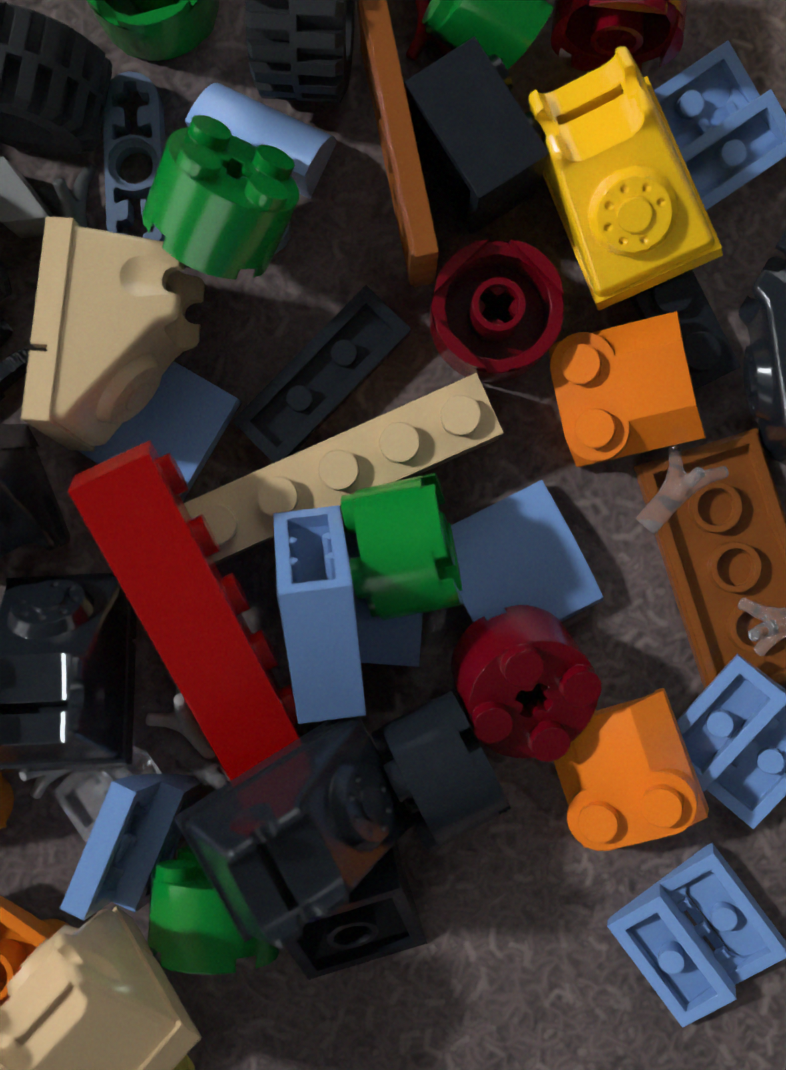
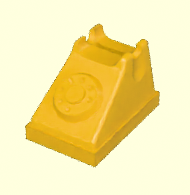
M625 46L616 48L615 55L605 65L552 92L544 94L539 93L537 90L531 92L529 95L530 111L544 130L547 150L550 153L542 174L598 311L723 256L720 241L648 76H642L632 55Z

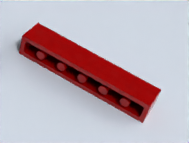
M151 440L75 475L68 493L231 781L305 735L300 724H298L292 685L288 684L280 688L271 671L272 668L279 665V662L268 637L262 629L252 634L242 615L243 612L250 610V606L241 585L233 573L222 577L211 556L219 552L220 548L203 514L191 518L180 497V494L189 491L177 462L170 452L159 457Z

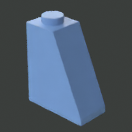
M340 505L273 513L278 598L298 724L366 715L353 587Z

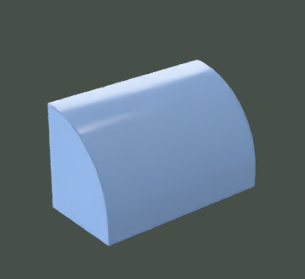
M213 83L204 89L185 119L189 127L193 116H209L226 125L233 136L245 140L256 147L259 145H270L282 150L295 163L291 176L299 188V193L310 199L337 143L334 136L220 83Z

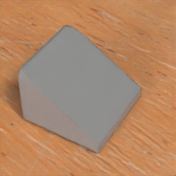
M4 156L0 157V222L20 238L44 236L46 216L54 217V215L27 179Z

